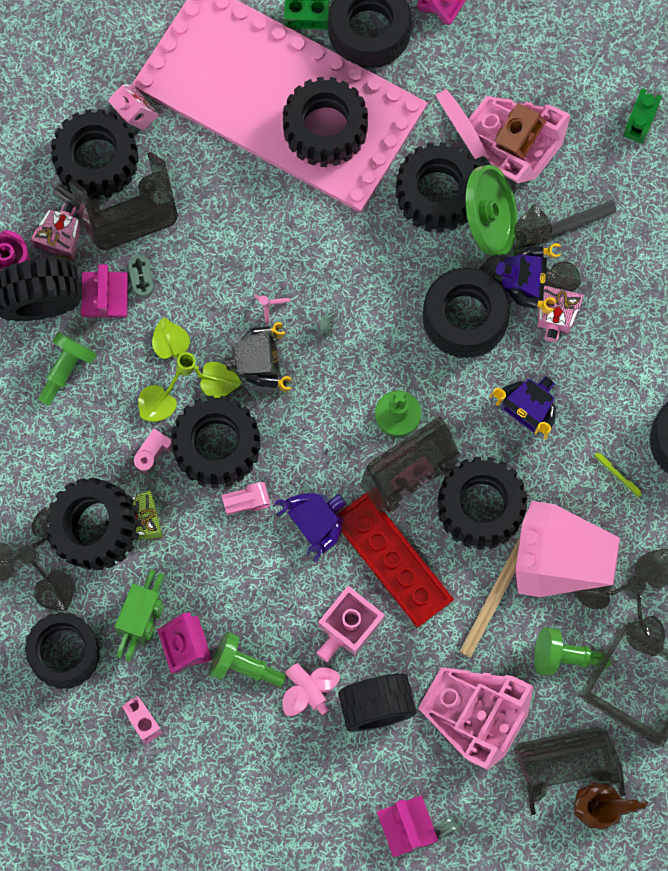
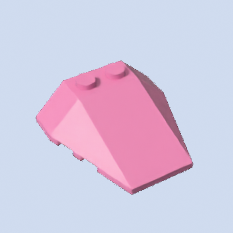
M486 96L469 117V121L487 153L483 156L491 165L498 167L506 178L516 183L536 179L562 146L570 114L552 105L542 107L535 106L531 102L521 104L539 113L546 121V124L522 160L502 150L495 142L498 131L503 128L508 120L509 113L518 103H514L510 99ZM519 128L516 133H519L522 128Z
M532 501L522 523L515 570L518 594L546 597L614 585L620 538L562 509L556 504Z
M441 667L418 709L466 760L488 770L505 757L527 718L534 687L513 676L471 673L467 670Z

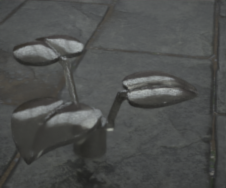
M535 204L519 218L514 226V235L517 246L514 247V252L526 246H536L535 242L544 243L552 234V225L549 218ZM505 254L494 255L487 259L478 270H483L484 273L487 272L489 275L491 274L502 286L503 276L496 273V267L499 262H504L508 256ZM566 261L559 262L553 265L551 270L546 266L545 286L570 292L580 286V273L574 264Z
M47 506L35 516L32 522V532L35 536L42 537L40 541L32 545L20 547L14 559H12V549L7 544L0 542V581L7 580L14 574L12 563L20 560L26 566H34L44 578L35 585L34 596L36 601L47 609L66 611L73 599V586L69 577L59 570H55L47 576L37 564L39 553L36 548L43 544L46 539L48 541L52 539L46 533V528L49 527V523L46 522V516L50 515L52 510Z
M658 549L642 555L634 567V572L637 576L630 577L626 585H621L620 588L614 591H610L612 585L573 592L580 603L595 610L606 608L610 603L609 595L613 596L621 591H625L629 598L636 599L639 621H634L628 626L626 638L633 649L653 657L657 656L663 648L665 630L661 621L655 616H648L643 620L641 597L645 591L646 582L652 588H663L668 585V549Z

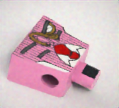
M123 84L108 99L109 103L128 124L141 130H145L159 116L134 85Z
M64 203L60 213L49 210L31 237L33 247L56 255H65L70 260H73L81 229L79 220L73 217L77 208L69 203Z
M544 286L543 300L539 301L552 297L556 300V303H546L547 307L554 309L550 314L544 313L538 307V327L546 329L545 340L558 342L560 332L569 334L584 295Z

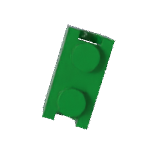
M641 88L623 137L641 144L645 142L662 96L657 94L656 98L652 94H646L647 90ZM632 126L641 129L642 133L632 131Z

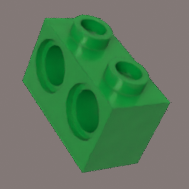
M285 0L284 25L292 29L328 30L329 0ZM293 8L300 9L299 12H292L291 10ZM320 9L323 12L314 13L313 10Z

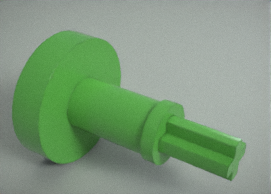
M59 331L52 342L61 347L63 351L51 372L46 376L48 382L38 397V400L49 406L59 388L65 387L66 381L79 358L92 364L98 355L90 348Z
M389 392L381 397L376 405L375 420L377 426L384 434L390 437L401 438L408 436L417 429L420 423V405L407 392Z
M544 627L538 635L534 652V665L538 674L552 676L556 673L560 663L579 665L584 668L588 667V665L608 667L611 664L610 653L591 651L588 646L580 647L563 644L562 634L559 629Z
M228 631L224 634L209 668L210 676L221 680L230 668L253 678L257 682L262 679L281 687L285 681L286 674L267 667L266 662L263 660L260 661L236 651L239 644V636Z

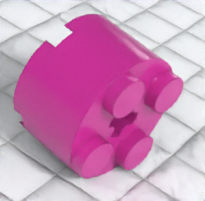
M8 230L0 232V271L11 264L22 263V261L26 260L30 261V254L26 243L19 234Z

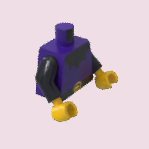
M555 243L548 248H543V246H526L515 251L513 256L506 257L504 262L498 263L496 273L503 276L502 286L504 290L509 292L517 305L533 309L539 307L546 314L554 311L553 308H549L546 303L555 304L556 300L549 297L544 301L539 300H543L547 266V258L544 255H548L553 259L559 257L561 254H553L552 248L561 247L560 244Z
M544 376L538 384L531 379L525 382L518 381L502 388H495L489 398L496 397L498 399L495 403L497 406L502 402V410L535 435L538 432H542L545 435L544 439L548 438L556 418V406L553 404L555 398L549 393L555 383L550 378Z

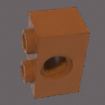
M518 103L509 113L508 120L503 128L498 131L495 142L502 150L523 160L546 124V121L539 113ZM519 128H522L519 133H516Z

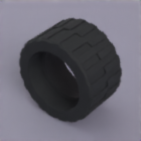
M64 612L49 614L47 617L37 621L38 623L31 628L26 638L25 652L30 668L41 681L50 687L70 689L83 684L96 670L100 659L99 644L91 627L82 618ZM60 630H71L77 633L85 645V654L81 662L75 668L66 672L50 670L45 666L41 658L43 642L52 633Z
M404 673L387 674L347 685L338 691L346 728L350 732L385 727L410 719L417 713L409 679Z

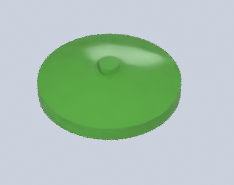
M494 165L479 166L471 173L466 188L468 223L476 243L484 253L489 256L504 255L513 247L517 234V208L514 194L507 178L498 167Z

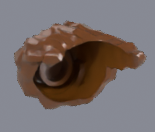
M596 782L591 783L588 787L578 789L573 804L575 815L585 826L605 830L618 824L622 815H627L631 812L635 813L638 810L646 809L648 806L646 800L641 802L636 799H623L614 787L606 783L598 784Z

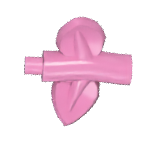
M299 663L290 667L285 674L296 686L288 689L283 696L282 705L286 716L300 714L309 704L314 711L318 710L322 716L327 714L330 710L325 704L327 700L322 693L333 690L340 680V675L336 671L325 667L317 668L311 675Z

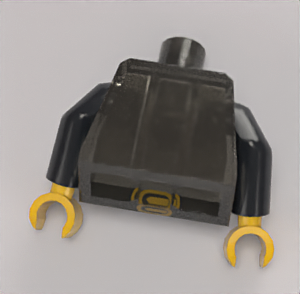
M276 322L273 328L270 326L251 328L241 338V341L235 343V356L225 359L227 370H237L238 374L244 377L247 382L266 388H277L279 386L283 392L290 391L291 387H285L283 381L291 382V377L285 376L278 380L281 372L276 339H282L285 331L277 332L276 329L282 328L283 324Z

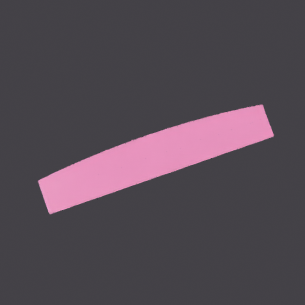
M445 89L435 94L474 159L487 154L468 117L449 91Z

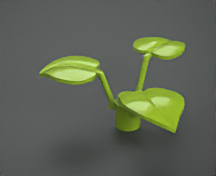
M163 317L154 330L152 347L155 354L161 359H168L172 356L174 359H177L175 366L177 372L166 391L158 385L147 386L141 391L138 398L139 417L144 421L159 422L169 418L174 413L177 401L169 393L180 375L187 376L195 371L197 376L202 378L200 382L202 392L206 396L214 395V399H220V396H227L239 388L241 380L233 370L220 362L206 363L202 374L198 369L199 367L195 365L196 359L194 355L186 352L190 345V338L187 332Z

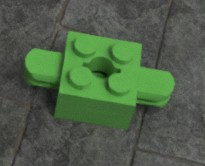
M150 570L144 587L132 583L115 625L118 635L123 637L117 651V657L122 658L128 644L132 640L125 658L129 662H131L139 643L145 645L147 640L151 641L155 632V627H153L156 618L160 619L164 609L159 592L164 582L165 574L159 573L151 590L156 576V571Z

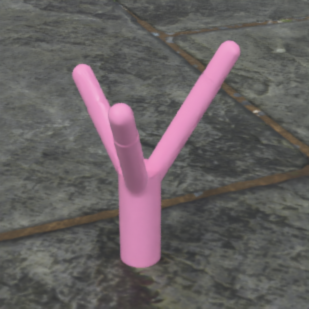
M257 294L254 296L264 307L266 324H269V307L272 304L291 301L290 298L269 300L267 296H259Z

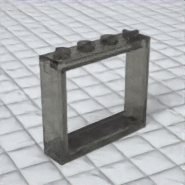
M629 622L627 625L625 623L620 624L578 698L655 745L664 747L668 740V717L658 733L591 692L623 635L668 661V649L660 645L661 641L650 634L648 637L639 633L641 629L638 626H634Z

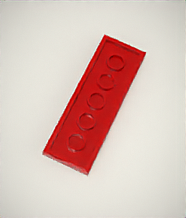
M368 491L339 512L344 520L341 524V533L417 629L454 601V598Z

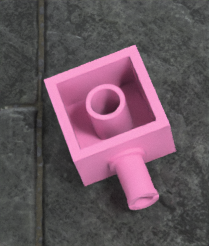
M347 586L318 621V627L328 634L329 638L316 654L327 663L339 647H344L356 656L382 624L385 614L351 587Z

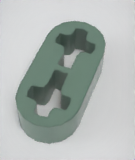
M136 255L129 261L133 290L137 297L148 298L154 291L149 262L144 256ZM137 262L145 265L142 266L143 274H138L137 268H133ZM144 279L145 285L149 286L145 292L137 289L141 286L140 280Z

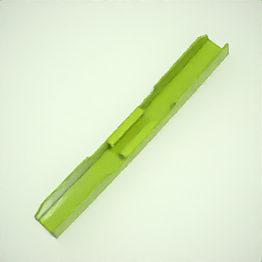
M597 452L594 455L601 464L638 498L642 495L641 490L611 466L612 463L601 453Z

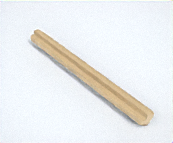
M520 537L460 649V653L466 657L472 656L516 572Z

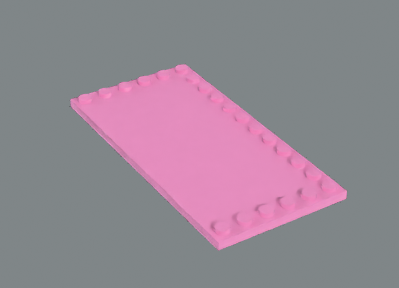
M187 0L132 83L140 93L360 213L364 210L428 105V102L363 67L347 61L337 53L238 0ZM317 77H324V80H330V77L337 78L339 83L344 80L349 83L350 89L355 87L359 91V96H362L365 100V107L368 110V132H366L365 143L361 144V150L357 154L352 153V159L347 162L344 159L340 160V165L333 166V163H327V167H321V163L317 162L315 165L308 164V159H299L297 151L292 152L288 142L285 140L283 129L284 105H287L286 100L290 94L294 95V89L298 85L304 87V82L309 79L315 82ZM332 108L316 109L308 114L304 120L305 127L310 132L324 137L339 133L347 123L344 115Z

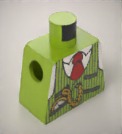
M151 490L133 497L134 503L132 505L137 506L139 511L136 518L140 519V527L136 528V532L139 533L138 540L163 537ZM108 519V520H105V521H106L107 528H108V524H109V519Z

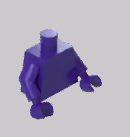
M312 492L298 494L286 500L279 499L274 503L273 507L276 505L282 506L283 510L277 513L278 516H282L287 509L290 510L287 513L311 544L307 555L311 552H316L318 555L314 557L313 561L317 562L321 557V553H325L338 542L342 530L341 524L344 521L338 511L347 502L339 493L328 500L325 495H318Z

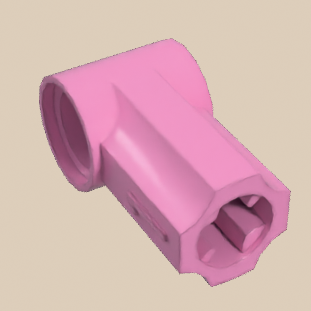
M264 482L254 483L246 486L243 490L222 495L226 515L246 510L258 511L271 506Z

